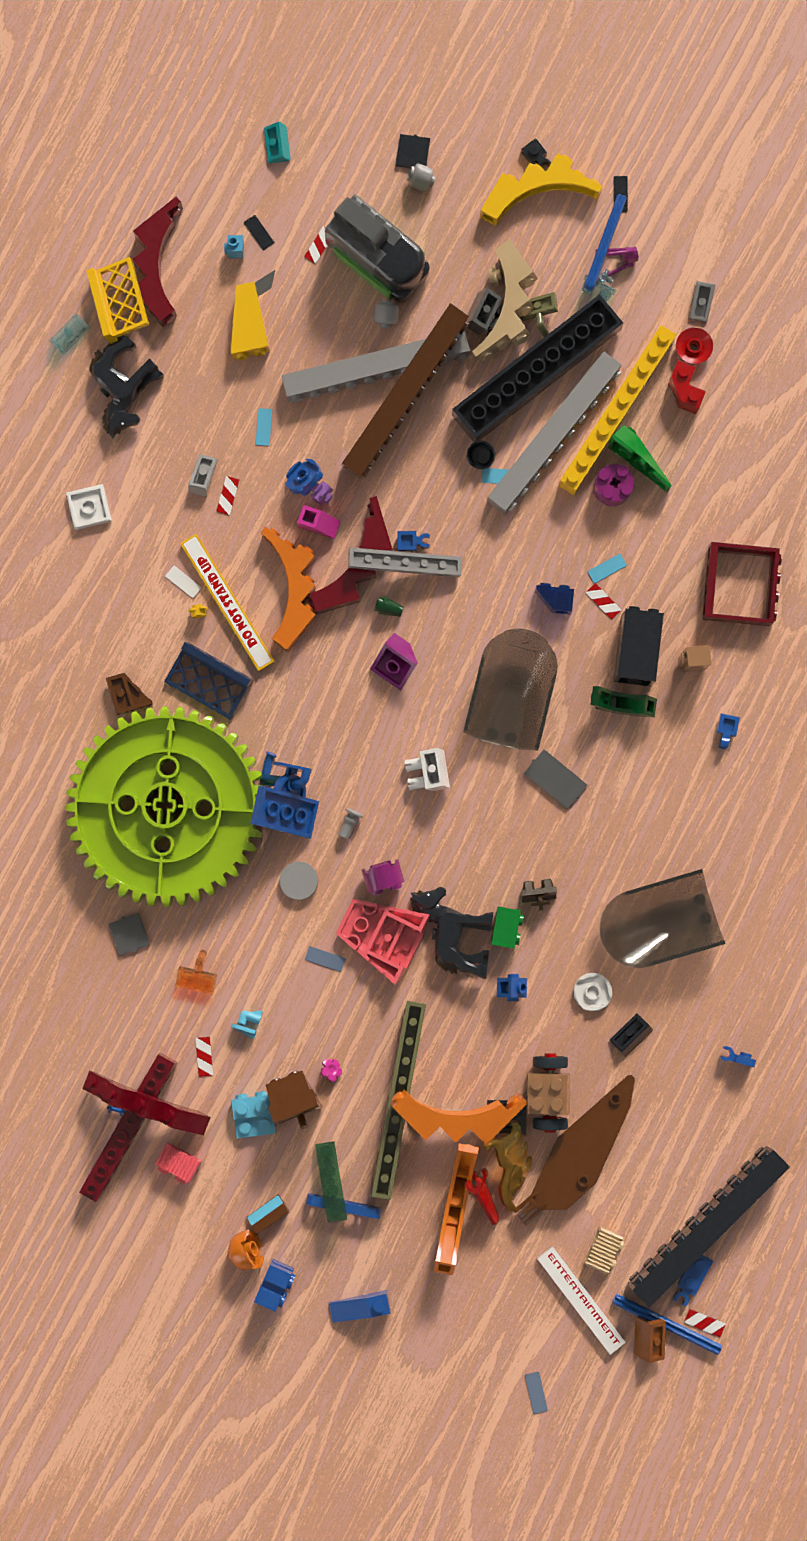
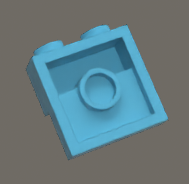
M266 1091L255 1092V1096L247 1097V1094L235 1095L236 1099H232L231 1102L237 1138L276 1133L275 1124L268 1108L271 1103Z

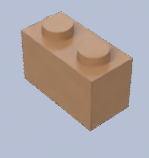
M709 645L685 648L681 656L678 657L679 667L683 668V672L706 670L712 664Z

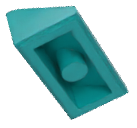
M278 121L264 127L268 163L290 161L286 125Z

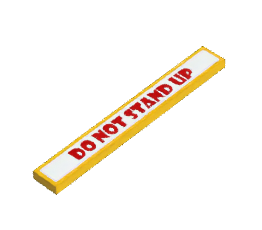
M195 534L181 542V546L257 670L260 672L275 663L198 535Z

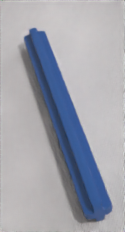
M618 194L584 285L586 290H594L627 199L625 195Z
M616 1294L613 1298L614 1305L647 1321L665 1320L667 1331L716 1355L722 1349L721 1344L619 1294Z

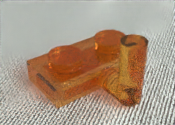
M206 950L199 952L194 969L179 966L176 987L213 995L217 974L202 971L203 962L207 955Z

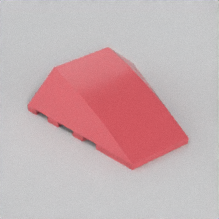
M352 899L336 934L396 985L409 968L425 935L430 915Z

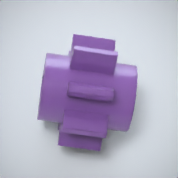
M324 481L320 484L317 483L311 489L313 492L310 495L311 498L320 505L323 502L328 504L333 498L331 494L333 489Z

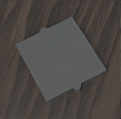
M139 913L129 917L123 916L122 919L109 923L120 956L131 951L137 952V949L150 945Z

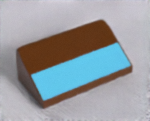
M278 1194L246 1218L256 1235H258L290 1210Z

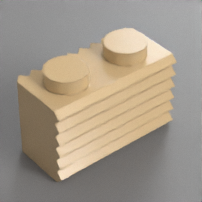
M599 1226L584 1263L608 1274L609 1270L612 1271L615 1267L616 1260L614 1258L616 1253H620L623 1248V1237Z

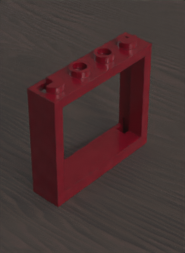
M711 542L708 546L702 620L769 627L774 621L776 622L778 612L775 610V603H778L779 592L776 589L781 578V573H778V565L781 566L782 563L781 554H779L780 548ZM718 552L770 557L765 619L713 614Z

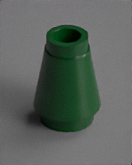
M379 596L374 611H377L378 614L401 617L404 606L385 596Z

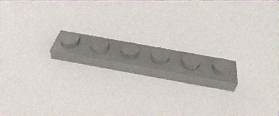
M349 548L348 568L449 577L461 576L462 557Z

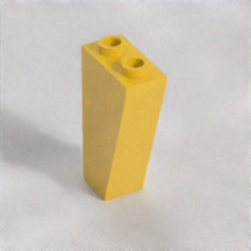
M255 282L236 285L231 343L233 360H245L248 356L252 355L263 356L266 352H270Z

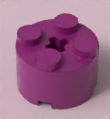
M619 464L607 465L599 471L593 485L595 497L607 506L621 505L630 496L634 487V479L626 466Z
M395 859L393 864L389 860L371 865L368 871L365 868L361 869L367 892H371L372 896L383 893V889L389 887L390 890L399 889L402 887V883L405 882L398 859Z

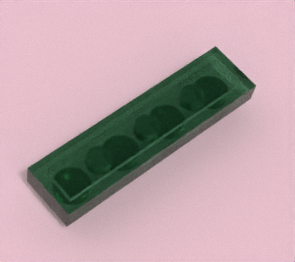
M335 1142L315 1144L327 1224L347 1220Z

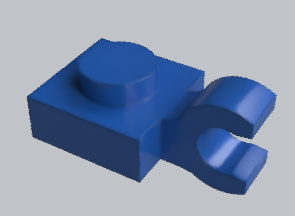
M720 714L716 733L722 735L718 748H728L730 736L736 737L740 717Z
M723 1046V1049L729 1051V1055L727 1057L720 1056V1059L755 1067L756 1060L751 1059V1054L740 1052V1055H737L731 1047Z

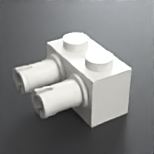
M434 748L420 751V758L405 760L407 772L418 769L423 770L422 777L408 779V783L411 784L408 785L410 791L425 788L429 791L450 788L444 750Z

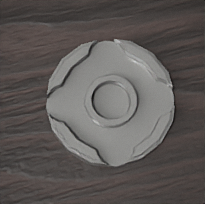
M296 861L290 863L283 869L280 875L281 889L292 899H306L315 892L318 886L317 873L311 865L305 862Z

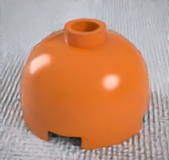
M248 1229L237 1233L231 1239L227 1255L235 1267L247 1271L260 1268L263 1265L264 1256L260 1255L259 1247H262L259 1236L254 1231L250 1232Z

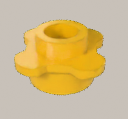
M196 604L191 609H188L192 618L207 616L206 611H208V608L203 606V604Z

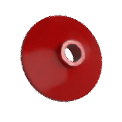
M688 328L678 336L676 352L688 364H701L711 356L713 340L709 333L701 328ZM690 346H696L697 350H691Z

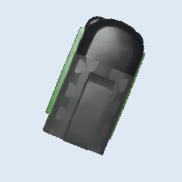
M356 194L351 199L346 197L334 211V217L325 228V241L333 249L334 255L389 300L394 299L397 302L408 300L428 277L430 271L429 263L425 260V253L420 246Z

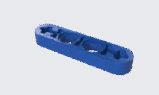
M308 1193L306 1198L307 1205L369 1218H381L382 1208L312 1193Z

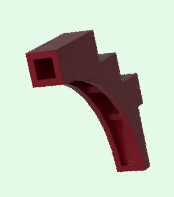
M90 1070L82 1088L112 1107L131 1111L142 1118L159 1121L177 1130L204 1136L211 1118L198 1110L153 1097Z

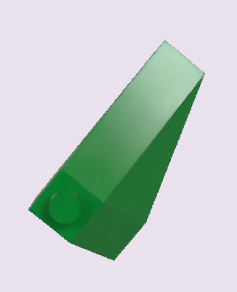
M623 425L611 437L608 448L668 493L672 486L639 436L636 435V431L631 427Z

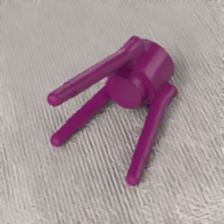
M636 246L630 248H609L607 251L608 256L620 255L621 261L626 262V264L599 277L598 281L606 279L626 268L633 267V262H637L639 259Z

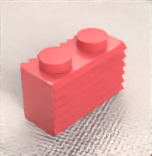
M167 1142L155 1165L158 1166L160 1172L166 1175L171 1173L176 1176L175 1180L185 1184L192 1181L202 1160Z

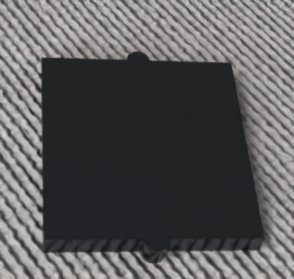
M400 134L396 167L409 168L410 170L411 166H415L418 163L427 166L430 138L419 137L416 134L414 136Z

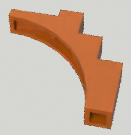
M265 526L261 531V535L273 546L281 558L288 578L289 597L286 612L272 640L288 653L316 619L315 610L308 604L303 605L310 597V593H313L316 589L313 584L315 581L307 574L305 576L303 574L316 559L313 555L314 551L307 545L303 547L299 544L296 549H293L295 546L287 539L283 541L279 538L280 534L275 529L271 528L269 530Z
M459 1144L445 1202L433 1272L453 1275L469 1194L465 1183L467 1180H470V1182L472 1180L479 1147L469 1144Z

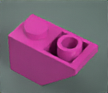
M303 505L297 524L298 528L335 539L340 521L321 510Z

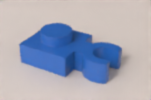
M397 531V551H416V546H420L423 549L430 548V544L422 542L424 538H430V534L424 533L416 536V531Z

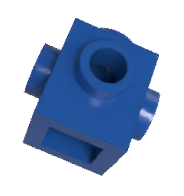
M508 974L507 978H497V997H505L507 1001H519V998H527V978H519V974Z

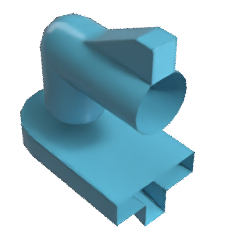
M242 1011L237 1023L245 1026L248 1020L259 1024L263 1011ZM232 1024L231 1029L242 1032L254 1040L256 1030Z

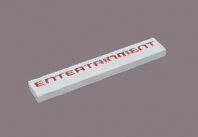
M550 1247L537 1258L608 1353L611 1355L626 1343L554 1247Z

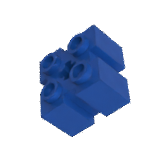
M272 1259L254 1302L275 1312L277 1307L282 1308L288 1294L284 1291L286 1288L290 1290L295 1275L292 1274L294 1268Z

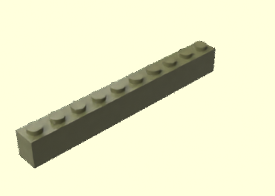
M408 1000L406 1003L371 1197L391 1200L405 1119L390 1103L393 1096L399 1091L405 1090L410 1094L426 1008L424 1003Z

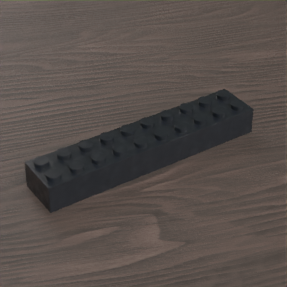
M599 294L452 409L453 418L473 442L481 440L621 331L623 321Z
M768 1146L760 1147L754 1153L755 1157L751 1161H746L740 1167L741 1171L737 1175L733 1174L726 1181L727 1185L723 1189L719 1188L713 1194L714 1198L709 1203L705 1202L699 1208L700 1212L695 1217L691 1216L685 1222L686 1226L681 1231L677 1230L671 1236L672 1240L667 1245L664 1243L657 1250L658 1254L653 1259L650 1257L643 1264L644 1268L639 1273L636 1271L630 1276L628 1285L649 1308L790 1168L773 1149Z

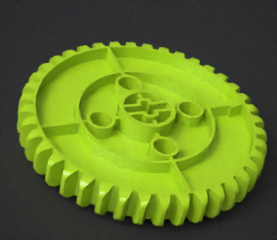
M167 706L161 708L160 716H157L151 707L147 708L146 718L144 719L138 712H132V723H128L120 717L118 718V730L107 725L105 733L108 737L104 740L96 735L93 740L97 748L95 750L88 747L84 748L83 752L89 758L87 762L77 760L75 763L82 772L81 775H70V780L77 784V788H71L66 791L68 796L75 799L74 803H69L65 806V810L75 813V817L68 819L66 824L78 830L70 835V840L82 842L76 849V854L80 856L89 855L84 862V867L87 869L98 867L93 875L96 880H102L108 876L105 884L108 890H113L120 884L118 895L122 898L127 897L133 891V902L140 903L145 895H147V903L153 907L158 903L159 897H161L165 907H171L174 897H176L179 905L185 906L188 901V894H190L194 901L200 902L202 900L201 890L204 889L207 894L214 896L216 894L214 886L216 882L224 888L228 887L226 875L229 873L238 878L240 873L236 868L237 863L245 866L250 864L244 853L246 851L256 853L258 850L251 843V839L263 838V833L255 828L256 825L250 823L259 785L254 783L259 781L263 775L260 771H250L257 761L254 757L243 759L249 748L246 744L235 747L239 739L236 733H231L225 737L227 726L223 723L213 729L214 719L212 716L205 717L200 723L198 711L193 710L189 717L186 718L185 710L182 707H178L174 716H172ZM168 761H174L177 767L176 771L172 775H164V764ZM167 789H169L168 802L172 804L173 807L172 809H167V820L165 824L166 811L161 809V804L166 805ZM176 791L183 798V805L176 801ZM159 793V798H155L152 804V799ZM127 797H133L135 800L134 808L129 812H124L122 801ZM206 801L211 802L212 812L208 816H200L198 813L199 805ZM150 808L157 812V822L154 821ZM180 809L183 810L179 818L174 821L175 815L179 814ZM164 837L169 838L171 841L170 849L165 853H160L157 849L158 841Z

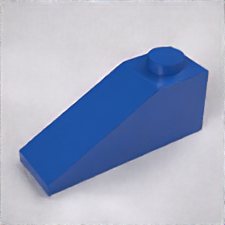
M387 1290L329 1302L333 1322L366 1319L391 1314Z

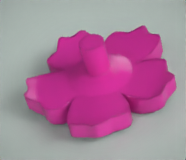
M325 1059L322 1062L324 1067L321 1068L320 1074L322 1077L327 1076V1080L330 1083L335 1082L336 1078L342 1075V1069L338 1068L340 1067L338 1060Z

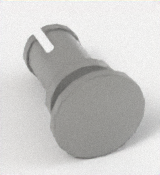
M346 808L345 810L348 814L344 816L345 821L338 835L350 839L355 824L359 822L357 821L358 818H363V815L356 810Z

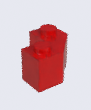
M678 360L668 385L675 396L678 408L696 415L706 391L689 384L695 367Z

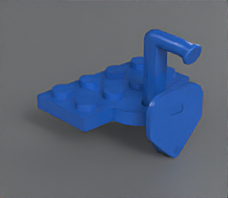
M266 751L267 755L262 769L263 777L261 778V783L266 786H273L274 788L259 785L250 824L311 839L319 801L306 798L305 785L309 781L312 769L282 762L273 763L274 758L277 756L272 752ZM272 764L286 768L285 775H271ZM297 772H302L301 777L297 776Z

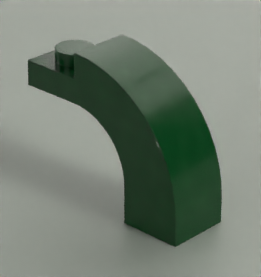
M593 686L590 705L595 706V709L610 713L655 718L657 699L648 695L625 694L600 686Z

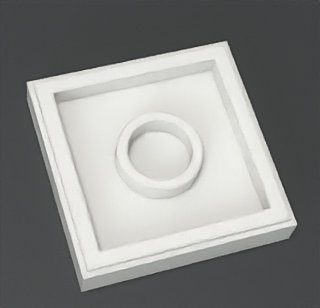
M103 484L66 493L75 530L112 522Z

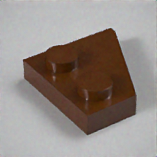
M125 673L106 678L117 715L153 705L152 700Z

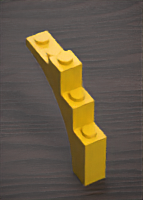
M557 153L547 171H544L540 165L529 163L519 181L511 174L506 175L502 173L480 210V218L496 226L504 214L527 197L542 192L561 190L582 193L598 199L602 186L597 180L585 177L579 170H572L573 161L568 156Z

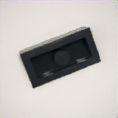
M636 1013L610 1041L626 1057L653 1029Z

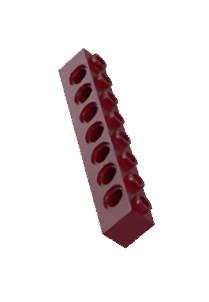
M159 1053L137 1091L158 1098L178 1062ZM128 1110L124 1112L79 1193L94 1202L101 1198L146 1118H142Z

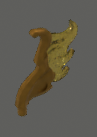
M514 1122L510 1123L513 1128L508 1136L500 1140L492 1139L483 1146L486 1150H490L491 1147H494L496 1150L498 1165L503 1168L499 1185L500 1199L510 1212L516 1208L512 1202V1197L526 1179L522 1175L532 1165L531 1156H528L527 1161H525L528 1153V1142L525 1141L523 1146H521L522 1129L519 1124Z

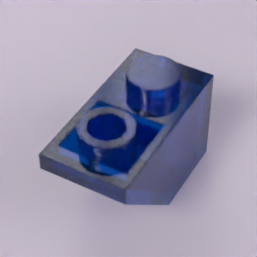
M549 583L536 585L535 593L551 613L571 615L574 589H570L568 585H559V587H551Z

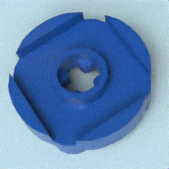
M305 459L306 462L303 463L299 461L287 472L286 478L288 480L286 486L292 493L305 496L322 479L323 473L321 468L313 459Z

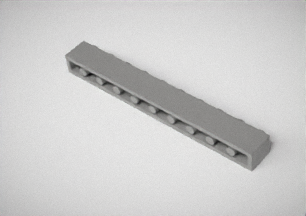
M465 331L462 335L458 333L456 336L458 341L451 351L447 349L445 353L448 356L441 366L448 364L449 361L456 360L459 362L469 357L470 349ZM426 339L282 375L288 402L297 403L301 402L303 398H317L323 393L329 392V394H333L342 388L353 389L358 384H372L378 379L388 380L392 379L394 375L403 374Z
M606 352L600 355L489 494L487 502L504 515L507 511L512 512L517 505L515 501L519 496L524 497L529 490L527 486L531 481L533 483L536 482L541 475L539 471L542 467L545 469L552 461L550 457L554 452L556 454L559 453L564 446L562 442L566 438L569 440L575 432L574 427L577 424L581 425L586 419L585 413L589 409L592 411L598 403L597 398L600 395L604 396L610 388L608 385L612 380L615 382L621 374V364Z

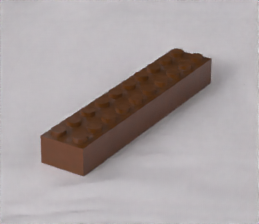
M449 304L342 462V467L358 478H361L362 475L366 477L372 468L369 465L371 461H377L383 451L380 449L382 445L385 444L387 446L392 439V430L394 428L398 430L404 421L403 414L405 412L408 414L413 408L415 396L417 398L421 396L426 388L424 383L426 381L430 382L437 371L434 369L436 365H442L448 356L445 353L447 349L450 351L453 349L458 341L456 336L458 333L462 335L469 325V322H467L469 316L453 304Z

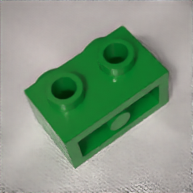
M497 907L491 945L515 949V945L519 946L521 934H517L518 926H522L524 915L520 914L521 910Z

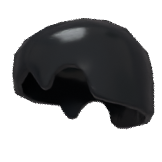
M479 440L469 446L466 457L472 467L484 470L493 464L496 452L490 443Z

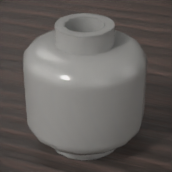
M419 163L411 166L407 175L409 186L422 192L426 191L429 187L432 188L436 178L433 176L432 168Z
M380 300V303L375 305L374 321L380 324V328H391V325L398 323L399 307L395 305V301Z

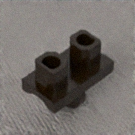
M551 879L541 880L542 888L538 889L534 888V881H525L521 894L522 903L530 902L531 907L538 906L539 911H543V905H550V900L557 899V888L554 887Z

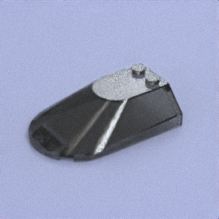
M510 629L491 639L481 657L463 730L464 733L480 741L517 750H539L558 669L556 654L544 637L527 629Z
M703 869L623 892L609 902L600 920V937L605 949L616 961L629 967H649L726 944L706 887Z

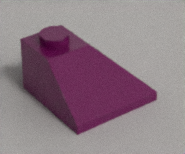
M393 633L383 645L370 670L401 691L418 662L410 643L396 633Z

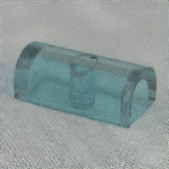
M74 314L49 341L64 355L89 329V326L81 317Z

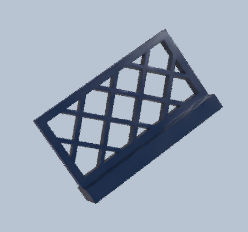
M184 642L181 647L182 650L164 682L230 720L254 679L193 644ZM184 655L191 658L193 666L183 668L181 660ZM204 665L207 667L209 675L199 678L197 667ZM194 668L196 679L186 681L184 670ZM181 671L183 683L176 684L172 682L173 674ZM222 675L226 685L216 687L213 676ZM210 677L213 688L203 691L200 680ZM197 681L200 692L191 693L188 683ZM234 684L241 686L243 689L240 694L232 697L229 686ZM227 687L229 698L219 700L216 689ZM214 690L216 701L209 703L205 700L204 693ZM230 700L232 708L229 714L222 710L220 702Z

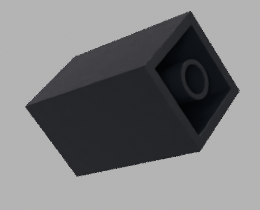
M629 606V609L625 608L621 615L613 682L651 687L656 682L664 613H659L658 609L644 611L636 606Z

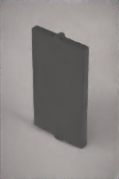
M545 749L536 759L532 760V764L524 772L527 777L566 809L576 799L580 798V793L587 786L584 781Z

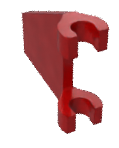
M485 1167L481 1170L482 1177H479L477 1172L473 1171L472 1179L477 1183V1186H473L470 1180L466 1181L465 1186L468 1191L476 1196L491 1224L495 1225L499 1220V1215L486 1183L488 1170Z

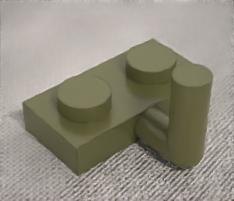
M555 292L531 298L530 301L534 308L527 315L520 317L522 321L536 318V326L543 337L549 334L548 329L543 323V316L558 312Z

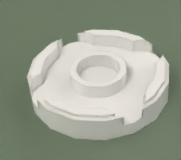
M586 973L574 985V999L585 1010L599 1011L610 1002L612 986L603 975Z

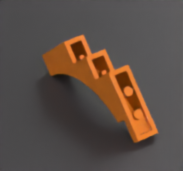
M403 1090L393 1096L390 1104L425 1140L441 1127L455 1142L471 1129L486 1144L528 1102L518 1093L507 1101L505 1107L496 1100L489 1105L477 1109L448 1111L428 1106Z

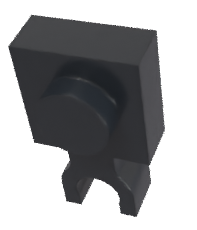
M536 138L521 148V153L529 163L533 165L537 163L541 167L544 164L548 165V167L550 166L551 161L544 158L547 155V151Z

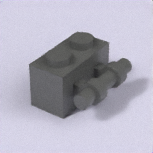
M488 288L478 292L467 314L469 316L467 328L476 334L488 330L487 337L500 317L504 303H501L500 307L498 306L502 297Z

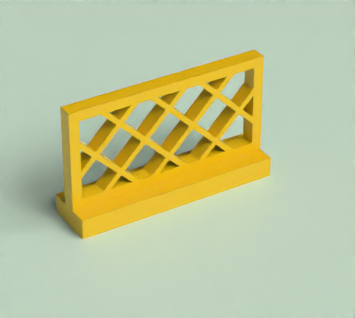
M130 257L98 270L94 268L86 270L102 333L110 343L118 341L117 337L149 325L133 262ZM128 264L129 269L126 274L119 273L121 267ZM111 272L113 274L109 281L103 280L102 274ZM117 275L123 278L119 287L113 285ZM128 280L133 282L130 291L123 289ZM111 287L117 289L113 298L107 295ZM121 292L128 294L123 303L117 301ZM132 297L137 298L134 308L128 306ZM115 303L121 306L117 315L112 313ZM126 308L132 311L128 320L121 317ZM136 313L142 316L143 321L135 324L132 321ZM119 320L126 322L123 329L117 331L116 325Z

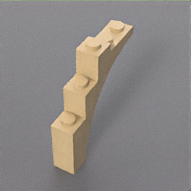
M510 239L494 250L502 264L506 290L501 314L493 330L472 351L480 363L490 360L496 352L506 348L511 341L517 346L524 343L531 335L519 318L527 315L534 308L523 290L531 287L538 278Z

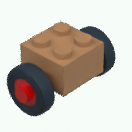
M545 1053V1056L533 1057V1067L543 1068L548 1071L546 1073L531 1072L528 1074V1114H546L543 1117L533 1118V1128L544 1130L545 1133H556V1130L568 1129V1119L557 1117L556 1115H568L570 1113V1073H554L552 1070L567 1068L568 1057L556 1056V1053Z

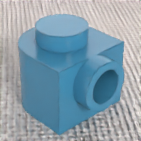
M228 235L227 243H224L225 255H228V258H244L243 235Z

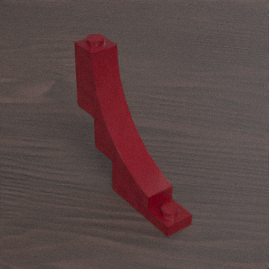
M177 196L133 230L135 238L144 247V250L132 259L136 268L145 277L138 282L144 306L162 327L173 323L177 316L175 309L164 293L161 281L163 251L171 233L175 229L171 218L177 217L183 209L182 203Z
M377 496L369 498L370 504L367 507L370 516H374L365 519V529L360 548L393 551ZM348 568L330 585L310 593L312 599L308 600L309 605L315 610L317 615L359 603L360 598L355 584L376 578L375 570Z

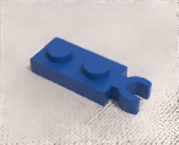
M702 1255L681 1276L677 1283L681 1290L674 1294V1301H677L678 1297L683 1296L684 1301L682 1305H688L689 1294L696 1295L713 1260Z

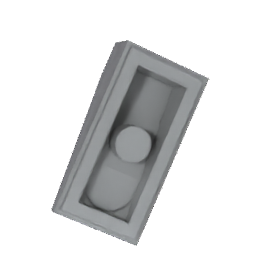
M696 281L689 319L702 322L708 321L715 284Z
M199 454L188 484L190 493L204 497L207 496L217 464L216 458Z

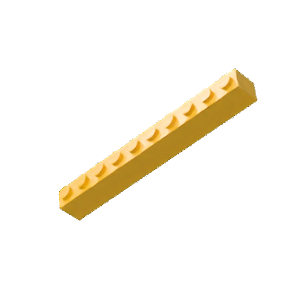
M660 325L560 479L559 487L572 495L576 494L611 440V437L677 336L676 333Z

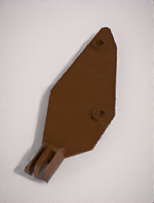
M632 1075L626 1076L556 1139L531 1195L513 1210L516 1214L528 1202H532L518 1216L521 1220L535 1207L538 1209L523 1222L525 1225L530 1223L543 1210H567L597 1183L631 1106L635 1078ZM618 1096L620 1098L619 1102L614 1103L612 1097Z

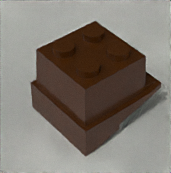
M293 1071L284 1078H276L270 1081L269 1084H266L271 1103L268 1108L275 1125L297 1117L300 1128L305 1129L308 1125L304 1114L323 1107L303 1071Z

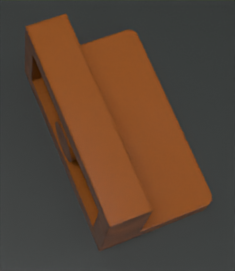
M636 1317L635 1356L648 1363L665 1359V1320L647 1321L641 1317Z

